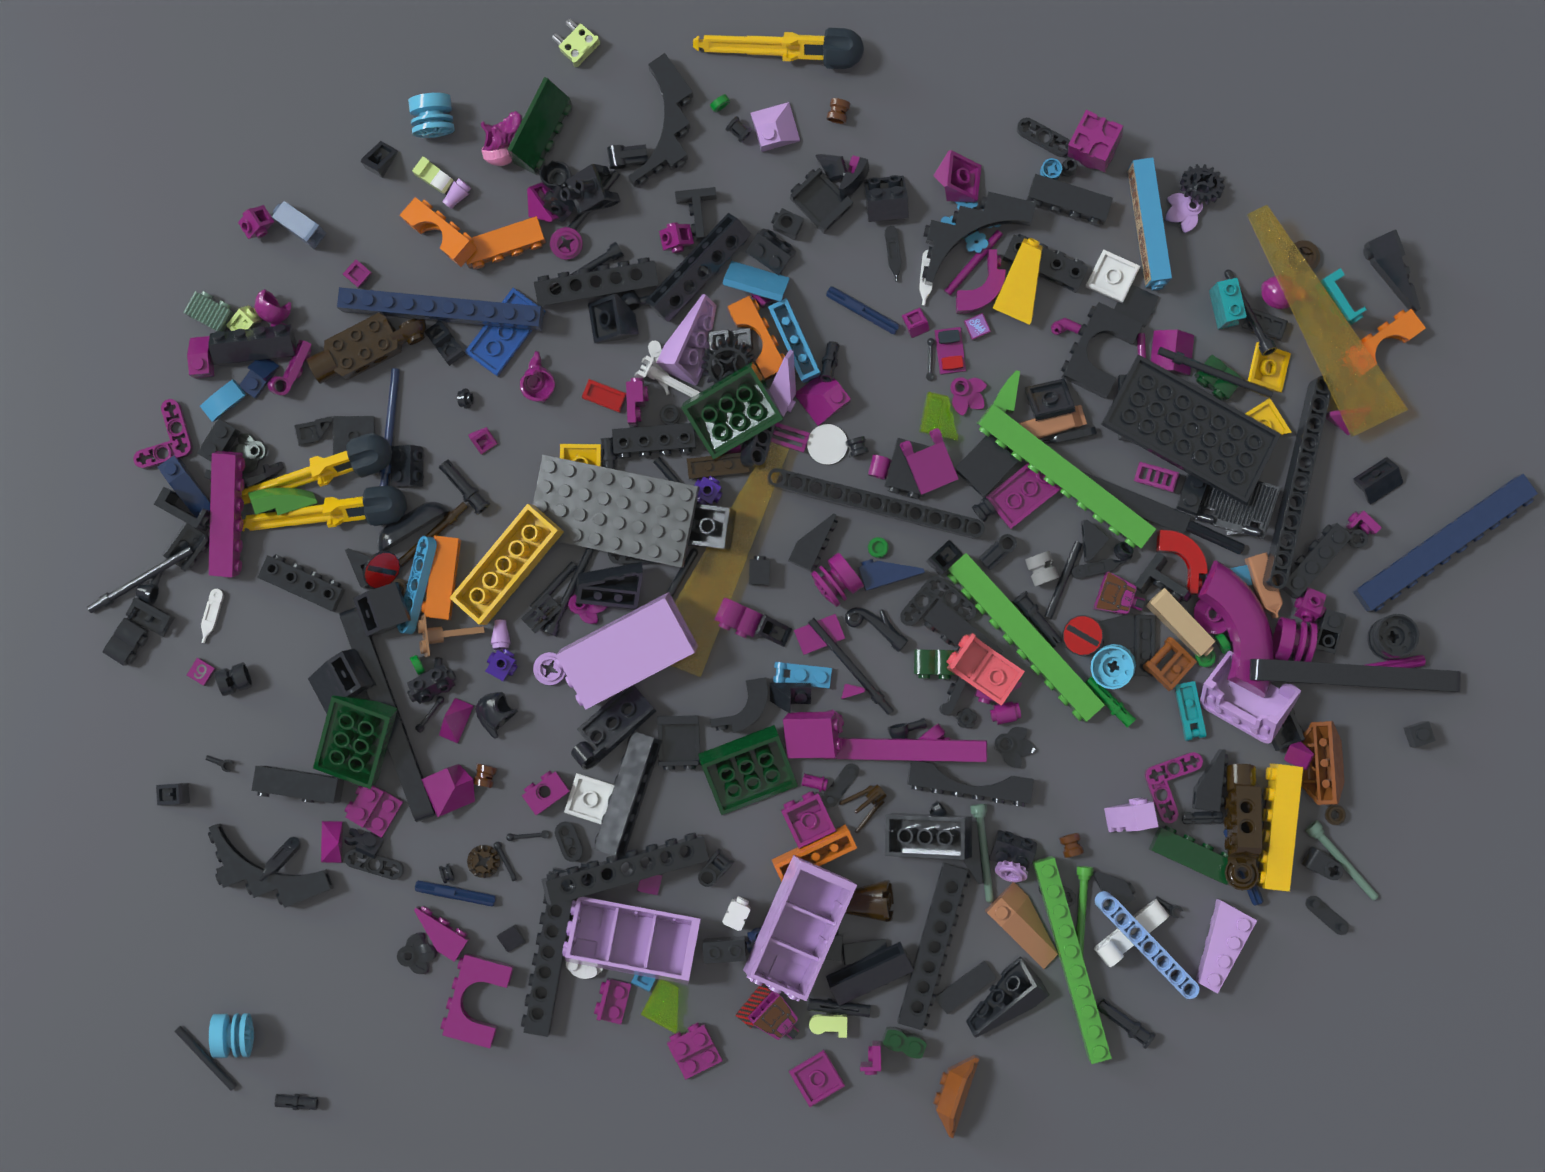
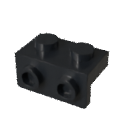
M763 228L757 233L746 253L779 276L796 251L790 243L777 238L773 231Z
M416 445L391 446V486L423 487L424 448Z
M185 522L162 555L168 559L191 546L194 549V553L176 563L183 571H186L195 565L197 561L196 556L199 552H203L207 548L209 537Z
M1293 708L1272 740L1275 751L1305 740L1303 729L1297 722Z
M998 830L989 860L997 863L1004 860L1020 863V866H1024L1026 871L1029 872L1036 855L1037 842L1030 838L1014 835L1009 831Z

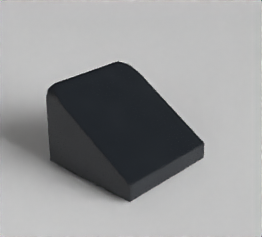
M516 924L496 935L507 952L526 942Z

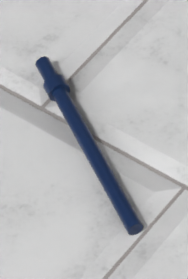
M392 368L385 429V439L389 442L390 447L393 441L400 369ZM390 463L385 469L379 471L381 473L380 486H388L392 467Z

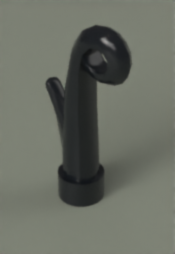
M859 607L847 611L845 621L848 626L858 627L863 622V619L867 620L892 645L891 647L897 652H900L909 641L892 626L883 609L880 610L881 619L872 612ZM858 615V621H852L851 616Z

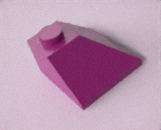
M818 376L799 389L795 395L817 426L851 402V398L834 377L833 381L824 382Z

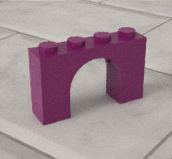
M466 953L464 957L459 959L457 969H460V973L453 980L452 989L455 991L453 998L449 997L446 1005V1009L449 1010L448 1016L443 1018L440 1029L443 1030V1036L490 1049L493 1045L498 1026L475 1020L469 1016L463 1005L464 993L471 984L476 982H486L507 988L510 984L514 966Z

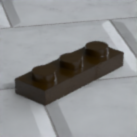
M741 453L723 454L714 460L711 456L687 459L689 480L703 477L708 478L709 476L717 477L750 473L748 467L741 463Z

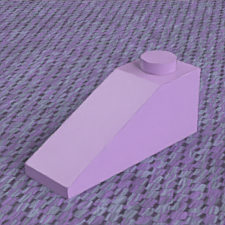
M789 350L784 357L769 389L783 417L787 411L791 413L796 403L793 400L796 395L794 351Z

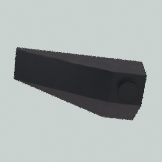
M1395 229L1367 242L1363 249L1365 258L1370 261L1373 268L1408 310L1412 309L1414 313L1420 310L1415 287L1408 280L1409 266L1403 263L1402 256L1405 255V251L1397 230Z
M1021 956L1003 970L1000 974L1002 977L996 986L992 985L989 989L991 991L984 1001H980L966 1020L975 1038L1033 1009L1049 996L1041 979Z

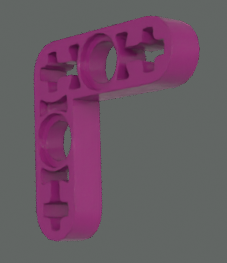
M167 399L161 405V412L170 441L137 451L133 457L136 466L148 469L161 465L173 455L183 458L192 453L193 445L181 405L177 401ZM169 404L176 406L173 409L174 416H179L180 418L169 421V418H173L171 412L166 410L169 408ZM179 422L182 425V431L175 434L172 431V425ZM185 435V438H181L182 443L188 446L185 448V452L178 450L181 443L180 440H175V437L179 438ZM161 448H167L169 454L165 459H160L158 456V451ZM151 451H153V456L156 459L155 462L152 458L147 459L146 464L139 462V459L142 458V454L146 457L152 456Z
M1191 752L1150 766L1145 771V780L1161 821L1173 823L1178 819V810L1167 781L1200 769L1203 759L1198 753ZM1190 756L1198 759L1195 767L1187 765L1185 766L1187 770L1184 771L1180 759H1183L1184 763L1190 761ZM1173 762L1179 766V771L1176 774H1171L1168 771V766ZM1164 765V772L1168 776L1167 778H1164V774L1157 776V781L1149 778L1153 769L1155 772L1163 771L1161 766ZM1159 789L1166 790L1167 797L1165 800L1160 801L1157 799L1156 792ZM1170 801L1171 805H1167L1169 811L1174 812L1171 815L1172 819L1169 820L1168 817L1163 816L1166 810L1164 806L1160 808L1159 804H1166Z

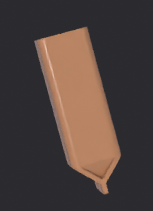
M1078 405L1075 406L1076 412L1039 421H1035L1034 418L1019 424L1038 439L1086 425L1087 422L1082 406Z
M1267 552L1244 559L1251 575L1255 595L1263 606L1264 611L1270 614L1272 619L1278 618V612L1283 604L1279 589L1269 591L1263 585V577L1268 560ZM1273 576L1272 582L1277 586L1275 576Z

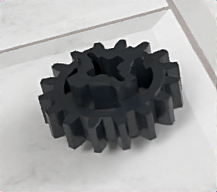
M1196 164L1195 168L1190 166L1187 171H1184L1180 181V185H1182L1180 190L1186 191L1184 197L1190 196L1191 202L1198 200V205H1201L1202 201H1205L1206 205H1209L1210 201L1215 203L1217 198H1221L1225 188V184H1223L1224 178H1219L1220 172H1213L1214 167L1207 169L1206 164H1204L1203 168H1200Z

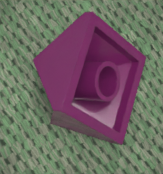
M949 150L933 175L944 186L946 201H978L981 165L953 150Z
M460 764L448 767L421 779L437 817L475 802L473 778Z

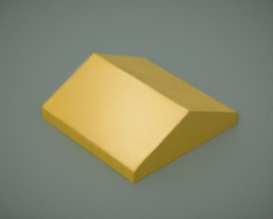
M1256 342L1248 381L1282 393L1291 353L1277 349L1270 355L1262 356L1259 350V342Z
M560 444V458L602 467L601 444Z

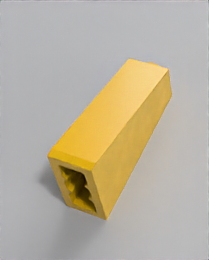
M1024 238L993 309L1030 325L1034 313L1043 246L1039 245L1040 242L1033 238Z

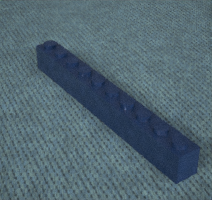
M339 287L337 308L342 312L370 315L380 313L391 317L542 331L544 310L541 306Z
M1524 474L1516 476L1352 592L1366 611L1373 610L1376 612L1385 606L1383 602L1389 598L1391 600L1397 598L1402 594L1400 590L1404 587L1409 589L1418 583L1417 578L1421 575L1424 577L1435 571L1434 566L1439 563L1443 565L1451 559V554L1454 552L1458 554L1468 547L1466 545L1471 540L1476 542L1484 536L1483 532L1488 528L1490 530L1495 529L1501 524L1500 520L1505 516L1508 519L1518 512L1516 510L1521 505L1525 507L1534 501L1532 497L1538 494Z

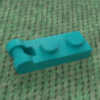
M1195 681L1177 684L1174 689L1185 741H1190L1195 737L1205 738L1206 730ZM1196 723L1197 729L1191 730L1190 724Z

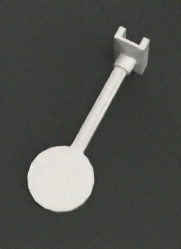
M645 356L641 361L646 364V366L641 365L640 367L644 371L639 370L634 375L636 378H645L647 376L653 380L657 379L690 397L700 393L660 372L658 368L652 365L654 359L649 356Z

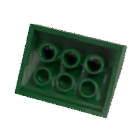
M546 77L543 78L507 149L515 165L534 174L544 165L545 159L543 158L547 152L552 150L554 146L553 139L556 134H560L563 128L562 121L565 116H569L573 107L570 98Z
M754 362L683 402L681 407L713 460L784 419Z
M333 695L330 700L313 769L371 789L379 779L398 708L379 701Z
M775 725L698 754L721 816L798 786Z

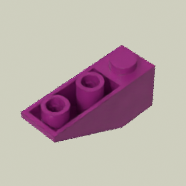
M425 906L415 907L414 912L436 950L455 962L470 940L466 937L467 933L460 928L455 930L449 926L450 922L443 917L436 918L432 915L433 911Z

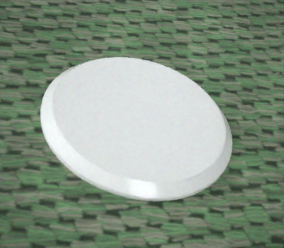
M820 425L809 435L807 441L808 452L818 463L834 464L840 461L846 454L847 446L845 442L847 437L835 425Z

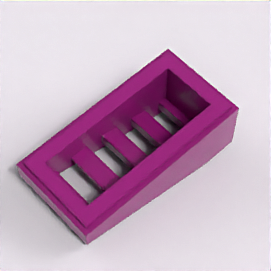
M1139 462L1134 482L1175 493L1180 473ZM1147 468L1148 472L1146 475V479L1144 480L1142 479L1144 469ZM1154 470L1156 471V474L1154 477V481L1151 482L1150 478ZM1163 473L1162 483L1158 484L1160 474ZM1170 475L1172 476L1170 486H1166L1168 477Z

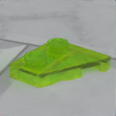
M927 392L919 428L920 433L929 434L931 430L939 428L942 438L958 440V433L956 434L954 417L950 411L951 405L948 396Z
M659 979L641 1015L676 1034L679 987L669 981Z

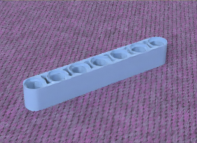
M1106 891L1098 893L1095 897V904L1179 993L1187 999L1197 997L1200 989L1191 976L1114 896ZM1110 899L1109 905L1103 907L1104 902ZM1124 913L1123 918L1117 921L1118 915ZM1137 927L1136 933L1130 935L1131 930ZM1147 942H1151L1150 946L1144 949V945ZM1164 956V959L1157 963L1158 958ZM1177 970L1176 975L1171 977V973ZM1191 984L1190 988L1184 991L1185 986Z

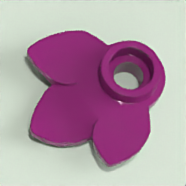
M959 377L953 380L950 386L951 393L954 395L952 405L958 414L963 416L968 407L971 409L984 408V399L980 392L986 388L985 382L979 378L967 380ZM959 384L964 386V390L961 392L957 390V385Z
M573 595L568 602L570 611L574 614H579L582 621L588 624H596L598 622L597 613L604 611L608 607L582 604V607H577L575 604L576 595Z

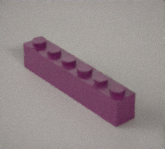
M225 451L212 453L209 539L210 576L235 577L242 570L240 552L243 548V542L240 540L243 530L241 511L244 508V501L242 499L244 479H242V471L245 468L243 453Z

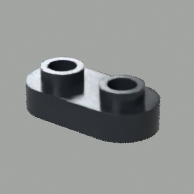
M567 821L559 823L555 828V837L563 857L570 862L579 860L583 854V848L574 825ZM563 828L569 829L567 836L562 834ZM571 847L576 848L577 852L575 855L569 853Z

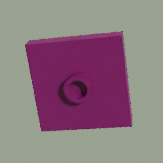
M824 1049L788 1071L809 1107L845 1087L844 1082Z

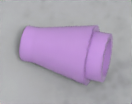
M458 178L457 181H453L443 203L452 209L470 194L471 187Z
M506 620L494 621L490 643L493 650L509 649L511 642Z

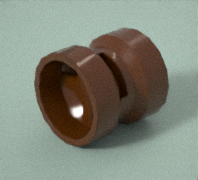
M831 98V110L828 112L826 119L833 123L846 124V112L849 110L851 103L843 99Z
M477 763V775L473 779L474 784L492 788L494 783L492 779L497 772V768Z
M1079 833L1059 838L1060 843L1065 845L1063 851L1064 858L1084 853L1083 847L1078 843L1081 839Z

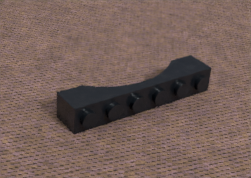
M910 761L907 785H911L913 790L923 791V788L926 787L932 788L931 792L943 794L944 790L952 791V796L964 797L965 793L971 794L972 799L984 801V797L993 798L992 802L1003 804L1005 800L1013 801V805L1025 807V803H1031L1034 779L1010 776L992 785L969 786L949 779L932 763Z

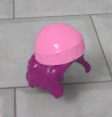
M517 111L511 112L507 118L503 119V122L493 126L485 124L484 121L481 122V127L486 132L485 144L481 150L483 159L486 162L495 166H505L512 162L507 149L523 120L522 115Z

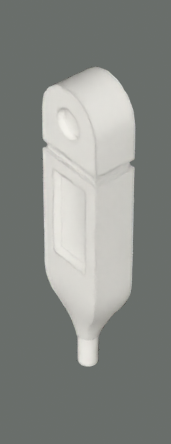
M928 250L922 256L919 283L923 306H926V300L932 290V286L925 285V278H922L924 266L929 267L930 259L926 258Z
M651 341L648 349L651 358L654 359L653 366L669 376L656 363L662 351L660 343L658 341ZM658 380L659 384L665 389L666 395H669V386Z
M213 589L210 592L209 601L207 602L201 623L203 634L201 643H205L208 635L215 629L222 606L221 603L224 599V592L220 589Z

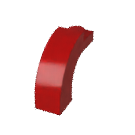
M1169 530L1157 531L1156 552H1168L1178 555L1187 567V590H1189L1191 595L1198 594V590L1202 588V578H1199V575L1207 574L1206 559L1200 547L1191 538L1182 533Z

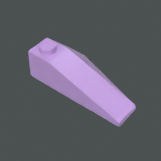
M702 294L666 342L656 362L668 374L692 385H698L704 371L701 365L706 362L702 358L705 354V349H709L707 338L709 331L713 328L717 306L706 294Z

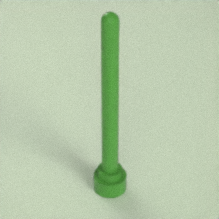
M1077 866L1076 875L1080 879L1076 935L1083 956L1088 880H1091V876H1093V867Z

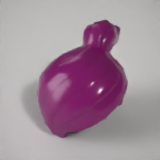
M1276 275L1267 279L1261 285L1263 300L1269 306L1276 309H1287L1295 301H1313V297L1309 296L1306 290L1297 289L1295 283L1284 276Z
M264 289L256 296L254 308L258 316L271 323V326L286 325L282 321L291 312V302L280 307L276 297Z
M535 351L529 362V369H527L520 380V390L527 399L544 403L550 398L555 389V379L548 369L541 367L540 353Z

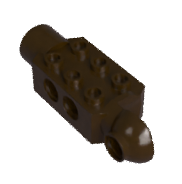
M377 313L324 340V350L307 358V363L319 384L337 375L349 380L400 354L403 343L407 342L408 345H414L425 338L426 321L413 318L402 323L399 326L400 329L396 331L384 315Z
M1232 764L1227 766L1228 793L1227 797L1224 798V809H1227V817L1224 819V828L1227 829L1224 847L1228 851V864L1226 865L1225 876L1233 888L1243 891L1254 887L1259 877L1256 859L1262 851L1261 787L1256 782V767L1254 765ZM1238 870L1244 873V879H1240L1237 876Z

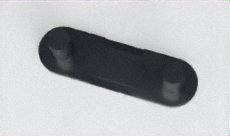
M847 764L822 798L824 806L828 808L834 807L859 773V769L855 764Z
M1310 896L1306 899L1307 909L1336 934L1344 935L1348 932V923L1317 896Z

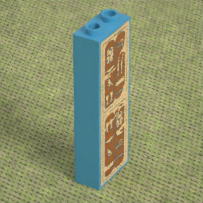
M1154 158L1133 160L1127 171L1145 288L1160 290L1172 279Z

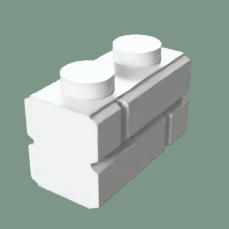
M740 896L737 899H732L722 921L724 925L737 931L742 930L745 919H747L751 909L748 905L749 901Z

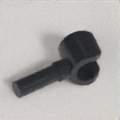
M208 755L205 759L221 766L225 772L231 771L224 767L225 762L234 764L230 759L223 761Z
M1158 896L1155 898L1168 910L1172 917L1179 918L1174 915L1173 911L1176 908L1183 911L1180 906L1176 904L1171 905Z

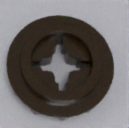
M1306 240L1294 243L1287 253L1288 263L1293 270L1299 273L1312 271L1320 261L1318 248L1315 244ZM1300 252L1307 255L1311 254L1306 258V263L1303 260H1296L1301 255Z
M479 845L473 848L467 858L469 871L480 878L492 876L497 872L500 865L498 852L488 845ZM478 854H480V856H482L483 858H488L489 856L491 857L490 859H488L489 861L486 862L488 865V870L483 865L476 867V865L480 861Z

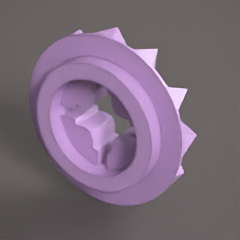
M544 653L534 663V675L542 684H557L565 676V671L563 669L560 670L556 663V653ZM554 660L553 668L556 669L558 673L550 672V674L547 675V677H545L547 670L542 666V664L550 665Z
M1004 860L1003 862H998L995 867L996 874L1009 882H1022L1028 876L1026 868L1020 866V863H1014L1013 861L1008 862Z

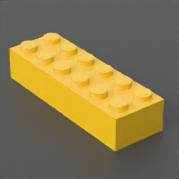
M527 504L450 596V599L479 625H487L564 531L535 505Z
M1270 764V767L1266 769L1268 787L1264 789L1263 794L1266 806L1262 809V821H1264L1262 851L1257 858V862H1259L1258 887L1290 892L1303 767Z

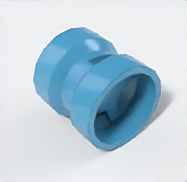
M1049 158L1043 163L1040 175L1057 180L1062 172V165L1057 159Z

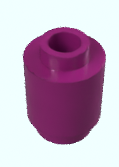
M1013 701L1003 703L1002 706L996 704L990 710L992 722L996 721L997 725L1015 722L1021 718L1018 702L1013 703Z

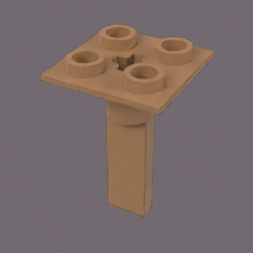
M422 615L417 622L418 634L422 633L423 639L419 642L420 653L424 654L425 658L430 656L429 644L444 643V638L484 633V626L443 631L442 626L427 628L426 615Z

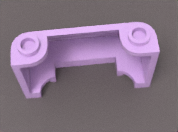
M1228 651L1204 682L1200 704L1208 712L1259 741L1269 744L1277 735L1300 697L1301 690L1293 684L1285 683L1280 689L1270 684L1266 696L1262 698L1227 680L1233 652Z

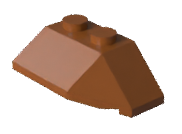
M1333 721L1311 722L1309 728L1303 734L1305 740L1301 742L1314 756L1308 769H1303L1301 787L1314 799L1317 805L1339 804L1345 783L1342 740Z
M976 1055L949 1067L946 1073H942L939 1083L942 1084L940 1093L936 1092L933 1104H936L935 1109L950 1138H954L979 1062V1057Z

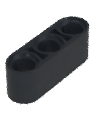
M775 424L744 442L740 460L745 467L750 468L765 463Z

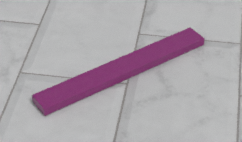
M841 738L842 749L835 758H823L987 762V740Z

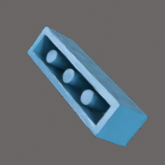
M785 298L768 306L787 350L794 351V366L801 381L805 383L820 376L821 371L788 299Z

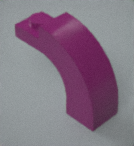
M997 249L988 250V275L986 282L974 290H957L956 314H969L980 311L992 303L999 294L1005 280L1006 269H997V267H1001V255H997Z

